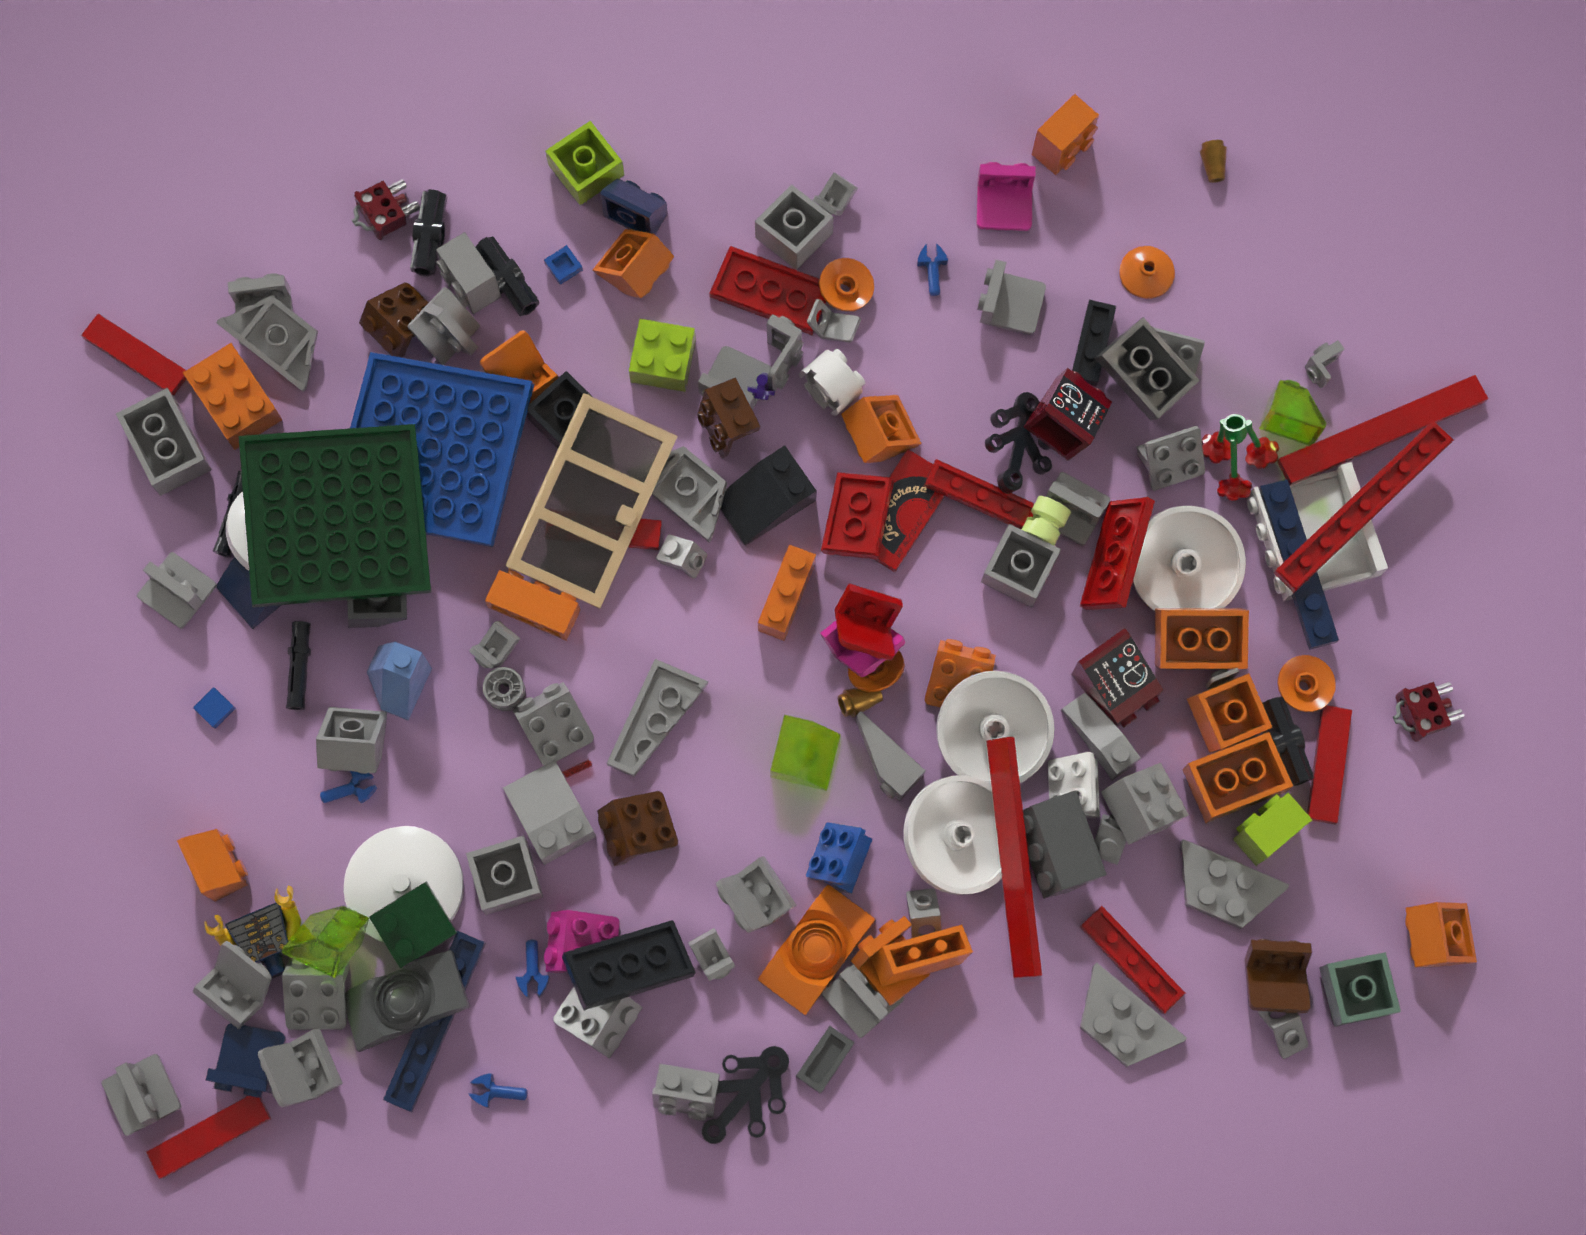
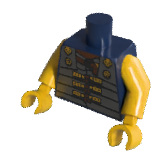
M287 886L289 896L282 897L277 888L274 895L275 903L226 923V928L224 929L221 916L216 914L214 916L219 925L217 927H210L205 921V930L209 935L215 936L220 946L225 941H228L242 948L245 954L254 962L262 965L265 964L271 978L281 976L285 969L282 957L294 951L293 944L298 941L302 923L297 906L292 901L294 889L291 886Z

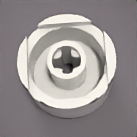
M835 349L833 352L825 350L799 373L800 378L806 377L807 382L804 384V387L811 397L823 409L827 406L833 409L830 414L834 416L838 415L863 392L862 386L865 385L864 378L857 371L850 369L846 364L847 358L838 349Z

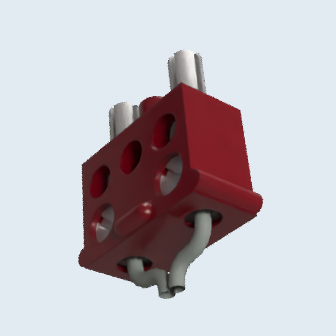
M401 179L387 186L383 180L361 192L356 191L354 193L357 206L354 208L355 218L352 222L355 227L361 226L366 231H373L377 239L383 240V236L407 225L406 217L420 210V205L417 201H414L401 208L400 205L407 202L405 195L402 193L394 197L393 194L407 188L405 181ZM358 210H360L370 227H367L363 222H357L359 219Z
M1431 682L1410 690L1404 688L1398 692L1395 697L1397 700V713L1393 716L1395 724H1401L1406 731L1410 732L1412 739L1418 742L1427 735L1445 730L1452 725L1451 722L1463 719L1464 714L1458 715L1463 712L1461 709L1449 713L1445 710L1452 707V702L1449 698L1441 700L1440 695L1453 691V687H1450L1452 685L1450 682L1438 686ZM1401 713L1404 717L1405 722L1399 719Z

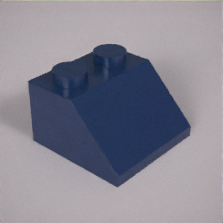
M617 178L603 188L600 193L604 217L631 230L656 235L668 214L667 202H665L663 197L653 192L649 194L641 190L632 181L625 182Z
M236 558L231 560L216 585L220 593L252 629L282 606L252 608L249 570L241 565Z

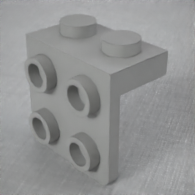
M995 260L994 268L987 269L984 285L989 286L987 294L981 293L977 310L982 311L980 323L1028 335L1034 334L1046 285L1043 282L1004 273L1006 262Z
M271 273L263 278L241 277L236 279V281L228 282V293L235 303V312L249 305H254L271 295L293 311L291 288L284 275Z
M772 314L767 322V343L782 351L768 373V389L776 391L777 388L782 389L789 378L787 372L791 366L796 367L804 353L801 351L804 342H802V330L795 327V324L790 319L784 316L779 318Z
M724 346L721 348L708 375L702 373L698 381L699 394L703 397L705 389L736 377L753 410L758 399H755L752 392L747 391L748 386L757 387V376L761 373L768 374L772 367L729 346Z
M564 682L549 685L543 690L541 695L522 700L517 704V708L512 710L544 766L554 760L556 762L591 743L594 739L588 724Z
M764 856L759 857L738 874L722 878L716 882V886L719 889V897L730 906L739 927L749 933L771 925L797 906Z
M225 941L220 947L215 968L194 986L193 993L236 1028L240 1029L263 1006L272 978L265 966L250 959L239 946Z
M299 956L288 960L282 974L285 1023L288 1029L345 1028L347 1015L344 983L350 970L349 959H340L337 956L310 959L306 956Z
M573 986L555 1014L553 1021L610 1059L630 1026L637 1019L642 1006L631 998L626 997L583 1011Z
M320 1028L311 1030L290 1043L267 1047L258 1052L261 1068L270 1083L273 1097L280 1107L316 1099L343 1084Z

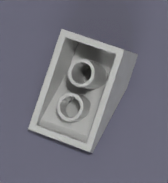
M555 760L503 787L544 865L596 837L594 830Z

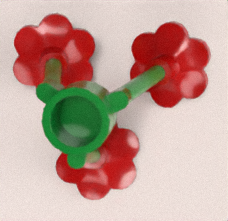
M1231 414L1225 419H1221L1220 430L1213 435L1206 434L1202 438L1203 456L1209 457L1212 463L1218 464L1222 460L1228 461L1231 459L1229 479L1221 480L1217 489L1219 496L1226 497L1231 501L1238 500L1240 497L1247 498L1251 495L1252 483L1248 480H1243L1237 472V444L1243 442L1247 433L1253 442L1246 448L1248 454L1245 460L1248 465H1255L1257 469H1264L1268 464H1273L1278 460L1277 452L1279 450V445L1276 441H1270L1267 437L1258 439L1252 428V421H1246L1239 414Z

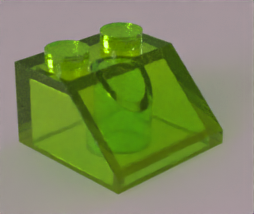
M1279 380L1267 401L1259 429L1309 446L1318 440L1327 423L1307 388L1301 387L1299 383L1292 380Z
M784 715L770 770V777L827 791L841 734L813 721Z
M343 905L310 914L282 948L281 953L336 978L362 945L369 917Z

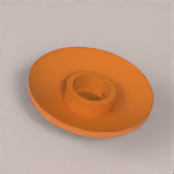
M1140 246L1132 249L1124 256L1120 264L1119 276L1128 292L1140 298L1151 299L1159 297L1169 290L1175 277V269L1170 257L1162 250L1152 246ZM1144 266H1151L1153 268V271H1146L1144 269Z
M839 258L831 261L823 269L819 280V287L823 298L832 307L841 311H856L863 308L872 298L874 279L869 269L863 263L851 258ZM841 285H846V286H848L849 291H848V292L843 291V290L840 288V286H841Z
M898 650L892 660H885L874 672L867 676L860 677L848 668V677L852 685L861 691L876 692L884 690L901 677L905 667L904 658Z
M1299 655L1288 660L1280 669L1277 679L1281 697L1284 698L1290 707L1302 712H1314L1325 707L1333 698L1336 688L1335 677L1330 667L1321 659L1311 655ZM1299 683H1307L1308 690H1302Z

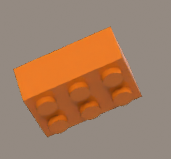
M232 343L183 372L234 450L239 448V436L259 435L282 421L278 411Z
M1155 608V666L1160 669H1248L1249 610L1242 608Z
M1270 732L1192 761L1182 769L1205 823L1273 798L1276 794L1286 793L1293 787Z

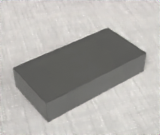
M829 1026L796 1077L821 1094L855 1042Z

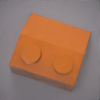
M625 228L592 270L624 294L642 299L643 296L651 291L652 285L657 278L668 269L669 263L675 256L655 234Z
M898 395L863 397L841 414L846 429L851 434L857 447V452L864 463L883 462L906 452L907 449L911 450L922 444Z
M213 829L177 840L200 892L204 896L216 902L248 885L244 878L248 875L247 870L241 860L236 861L232 853L236 848L228 833L224 835L218 829Z
M1434 902L1405 908L1407 915L1405 923L1410 933L1412 945L1410 953L1415 967H1440L1477 962L1467 903Z

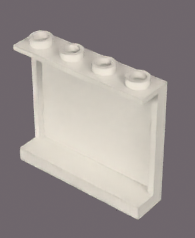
M1352 462L1340 465L1336 471L1313 476L1290 486L1307 540L1361 489ZM1254 487L1251 495L1247 498V506L1249 512L1255 515L1257 521L1256 533L1259 540L1264 542L1266 548L1265 560L1268 567H1272L1274 572L1283 563L1259 488ZM1372 520L1317 571L1323 591L1381 576L1388 569ZM1275 575L1273 582L1277 594L1282 595L1283 601L1292 600L1293 592Z

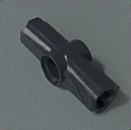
M429 189L428 191H423L419 218L415 219L412 238L414 247L410 270L420 276L435 275L436 261L438 260L436 249L443 246L444 216L447 195L439 190Z
M494 236L485 237L480 240L475 247L494 273L500 294L504 293L519 316L528 315L533 312L540 303L537 296L526 283L525 277L517 263L512 258H508Z
M1275 697L1263 702L1262 704L1273 727L1268 729V732H1270L1293 786L1313 780L1315 777L1304 751L1305 740L1299 726L1294 725L1284 698Z

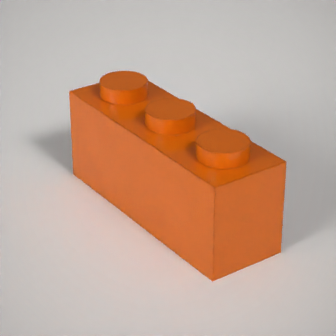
M789 544L758 620L759 632L785 641L816 564V554Z
M499 570L485 599L487 607L567 641L581 611L579 603L576 602L577 599L565 592H561L560 595L551 592L550 587L542 582L535 581L532 584L523 580V575L513 570H508V573Z
M958 925L882 946L872 957V962L881 985L886 986L960 965L973 953L963 926Z

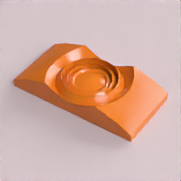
M827 884L757 980L806 1016L876 919Z

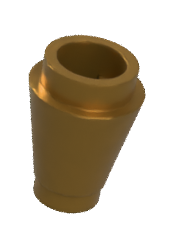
M1210 140L1202 143V150L1199 152L1208 181L1210 183L1224 181L1227 147L1224 146L1223 140Z
M855 688L844 690L843 694L838 695L837 699L842 714L845 717L851 716L854 718L860 711L864 712L882 702L883 696L881 691L865 692Z

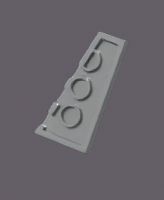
M655 659L607 761V766L635 777L706 688L708 681Z

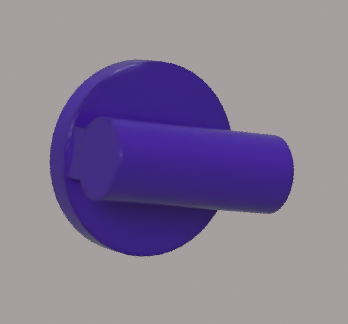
M761 373L757 376V387L748 386L747 391L752 392L755 399L769 400V395H775L776 392L775 390L766 389L768 383L767 373Z

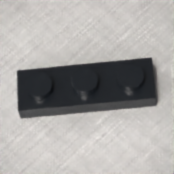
M1089 299L1072 371L1078 372L1090 385L1097 386L1102 366L1095 357L1107 347L1116 306Z

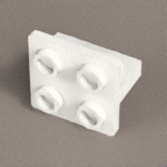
M1085 752L1049 760V799L1076 791L1086 818L1100 817L1098 759H1094V753Z

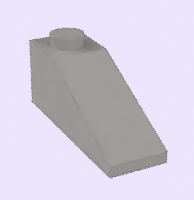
M1086 693L1061 709L1090 751L1094 753L1095 758L1098 759V762L1111 780L1123 774L1140 760L1141 757L1125 735Z
M860 711L857 714L856 723L878 781L882 784L880 789L889 798L893 799L896 797L901 801L921 780L925 770Z

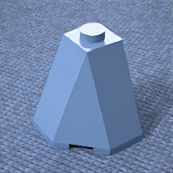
M398 642L378 646L367 670V675L381 710L409 720L432 667L422 652Z

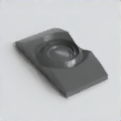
M451 950L415 960L400 970L368 979L345 992L346 1013L358 1052L470 1008L456 959Z

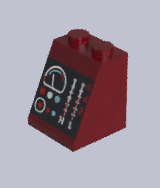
M1067 368L1056 377L1024 425V428L1069 461L1091 445L1112 401L1106 397L1103 391L1087 383L1078 372Z
M1126 628L1080 659L1071 674L1083 691L1116 726L1121 724L1123 728L1137 719L1135 713L1142 708L1149 711L1160 702L1158 697L1163 692V688Z

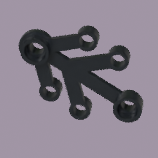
M1029 392L1018 395L1013 407L1007 410L999 409L992 413L990 417L992 425L996 428H1002L1011 419L1019 417L1017 427L1000 435L993 434L985 440V447L991 453L998 452L1004 445L1014 441L1008 469L1000 473L997 478L999 489L1006 494H1011L1022 486L1023 476L1020 473L1024 449H1026L1033 463V470L1037 474L1043 475L1052 468L1051 460L1047 456L1041 455L1030 432L1024 428V425L1040 403L1038 398ZM1038 439V444L1043 450L1051 449ZM992 440L996 442L997 447L993 445ZM1040 462L1043 463L1044 469L1041 467Z
M777 1046L766 1048L758 1057L738 1058L735 1055H728L723 1059V1069L729 1074H734L739 1069L759 1070L751 1079L719 1081L716 1095L718 1093H739L717 1119H710L704 1123L702 1136L708 1143L718 1144L724 1140L726 1136L725 1127L748 1101L750 1108L748 1132L755 1138L764 1135L766 1125L762 1121L760 1087L768 1077L771 1090V1098L768 1101L769 1111L773 1114H781L785 1110L786 1102L782 1097L781 1075L788 1069L789 1057L785 1050ZM771 1056H777L780 1059V1064L777 1067H771L768 1064V1059ZM728 1059H735L737 1061V1067L734 1070L726 1068V1061ZM774 1099L782 1101L783 1107L781 1110L775 1111L771 1108V1102ZM758 1122L763 1126L760 1134L752 1133L751 1126L753 1123ZM716 1125L719 1127L720 1133L717 1137L709 1136L708 1129L710 1126Z

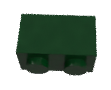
M427 881L369 916L399 968L424 955L457 933Z

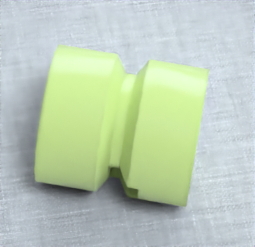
M1038 496L1031 510L1033 517L1027 518L1021 530L1055 546L1061 534L1058 529L1065 526L1071 511L1063 504L1051 498Z

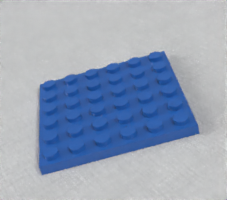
M370 352L350 428L415 424L426 535L493 547L534 384L529 380Z

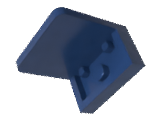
M228 1024L225 1029L216 1070L208 1068L206 1081L214 1082L213 1089L232 1092L234 1086L244 1088V1095L261 1098L262 1092L272 1094L270 1083L261 1068L258 1052L267 1047L285 1044V1034L246 1025L238 1029L233 1024Z

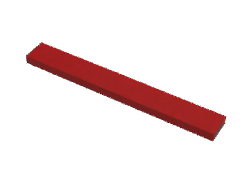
M1473 375L1285 455L1276 462L1291 486L1422 430L1433 420L1438 423L1485 403L1489 398L1476 375Z
M1433 420L1274 571V574L1295 593L1443 452L1454 439Z
M1004 737L987 740L1014 978L1041 976L1042 969L1015 738Z

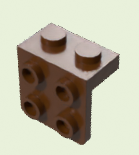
M402 283L368 300L359 324L391 356L402 358L406 354L411 339L415 337L408 329V324L429 302L409 283Z
M736 377L705 389L697 412V418L701 427H706L710 435V445L714 452H719L721 458L729 455L733 441L759 431L761 426Z
M661 791L615 799L597 810L598 823L604 832L607 852L612 858L614 866L623 865L638 855L666 850L678 845L674 825L664 794Z
M1268 939L1250 941L1244 962L1249 1007L1252 1010L1302 1014L1309 1012L1311 1005L1306 969L1312 955L1311 943L1270 941Z

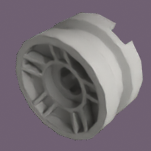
M498 667L491 670L485 677L483 693L493 708L501 711H511L517 708L519 702L524 700L525 685L521 676L514 669ZM501 684L509 687V691L506 694L500 693Z

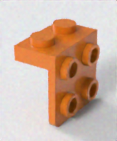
M524 330L515 334L480 360V365L485 373L532 381L534 388L530 403L559 378L544 362L531 337Z
M954 639L940 640L924 699L925 703L941 708L947 695L961 681L977 673L993 671L996 654H992L989 649L976 646L973 649L963 646V643Z
M905 916L897 922L890 919L879 928L881 934L876 938L869 935L857 945L860 949L859 952L851 960L855 967L866 977L872 988L879 992L889 1005H893L930 975L928 973L886 986H882L872 957L882 946L906 940L903 934L912 924Z

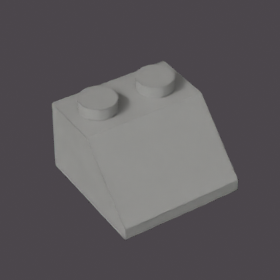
M329 707L316 738L317 768L330 771H355L362 774L376 773L382 758L387 712Z

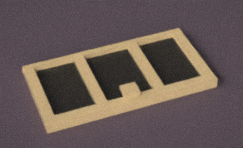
M583 393L505 566L509 570L517 571L600 609L678 436L591 397L589 394Z

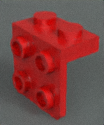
M849 583L834 609L839 643L851 651L863 652L877 659L892 660L895 656L891 626L903 607L902 599Z

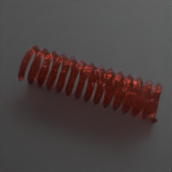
M587 759L581 762L580 765L572 766V768L570 767V769L568 768L562 771V773L568 778L573 774L575 775V773L577 774V772L579 773L592 767V762Z

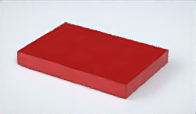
M837 472L821 547L823 554L878 560L894 484L892 477Z

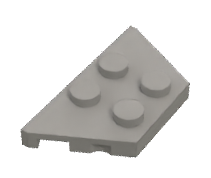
M271 295L254 305L244 307L232 315L217 320L216 323L301 391L304 392L306 390L318 331L286 305Z
M683 446L670 452L652 495L705 540L710 542L715 531L727 482ZM654 459L651 460V463L642 467L629 469L627 471L628 475L644 483Z
M1185 839L1180 843L1183 861L1182 876L1185 883V906L1236 928H1243L1289 887V884Z
M1095 963L1091 971V980L1079 1028L1126 1067L1178 1045L1187 1039V1037L1102 966Z

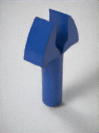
M927 244L922 248L917 261V267L925 266L927 268L929 294L931 296H938L940 294L938 268L940 265H947L948 263L947 255L938 244H936L934 262L927 256Z
M350 771L353 777L348 784L321 792V801L327 803L349 795H355L358 797L359 802L363 803L374 794L377 787L373 785L366 789H361L357 786L363 780L372 779L374 776L370 773L362 774Z
M531 939L526 941L527 972L523 977H516L519 988L528 998V984L532 977L538 982L539 997L546 990L550 979L549 975L542 976L539 972L538 941Z
M492 1073L481 1075L470 1082L471 1084H484L486 1088L490 1089L489 1092H485L483 1095L469 1094L475 1102L489 1108V1101L495 1097L526 1100L528 1095L526 1088L496 1085L492 1081Z

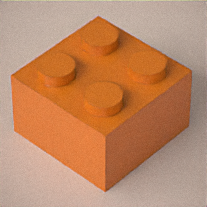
M1074 94L1037 130L1031 155L1055 175L1061 169L1067 170L1076 160L1075 156L1080 151H1087L1093 144V135L1098 129L1096 124L1099 114Z
M1249 673L1187 698L1209 752L1224 749L1273 728Z

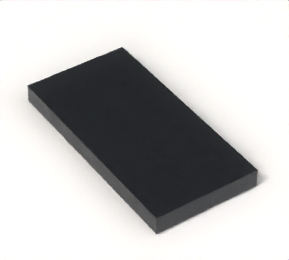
M673 920L570 950L562 955L583 1011L694 977L696 973Z

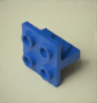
M827 822L820 833L819 842L809 862L806 877L823 881L845 893L852 894L872 838L866 836V831L860 827Z

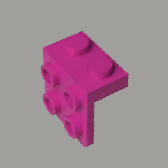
M998 162L980 164L977 177L976 225L979 229L1028 231L1031 229L1032 190L1036 166H1028L1025 163L1001 165Z
M836 620L820 633L834 657L860 677H865L874 672L886 660L883 658L877 659L869 654L856 650L851 651L843 647L839 643ZM891 629L896 654L905 644V640L900 634Z
M572 910L551 912V917L547 923L549 938L548 947L544 953L545 972H568L562 959L564 952L617 937L619 935V919L614 916Z

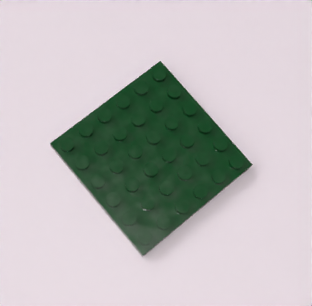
M415 424L239 436L252 608L431 593Z

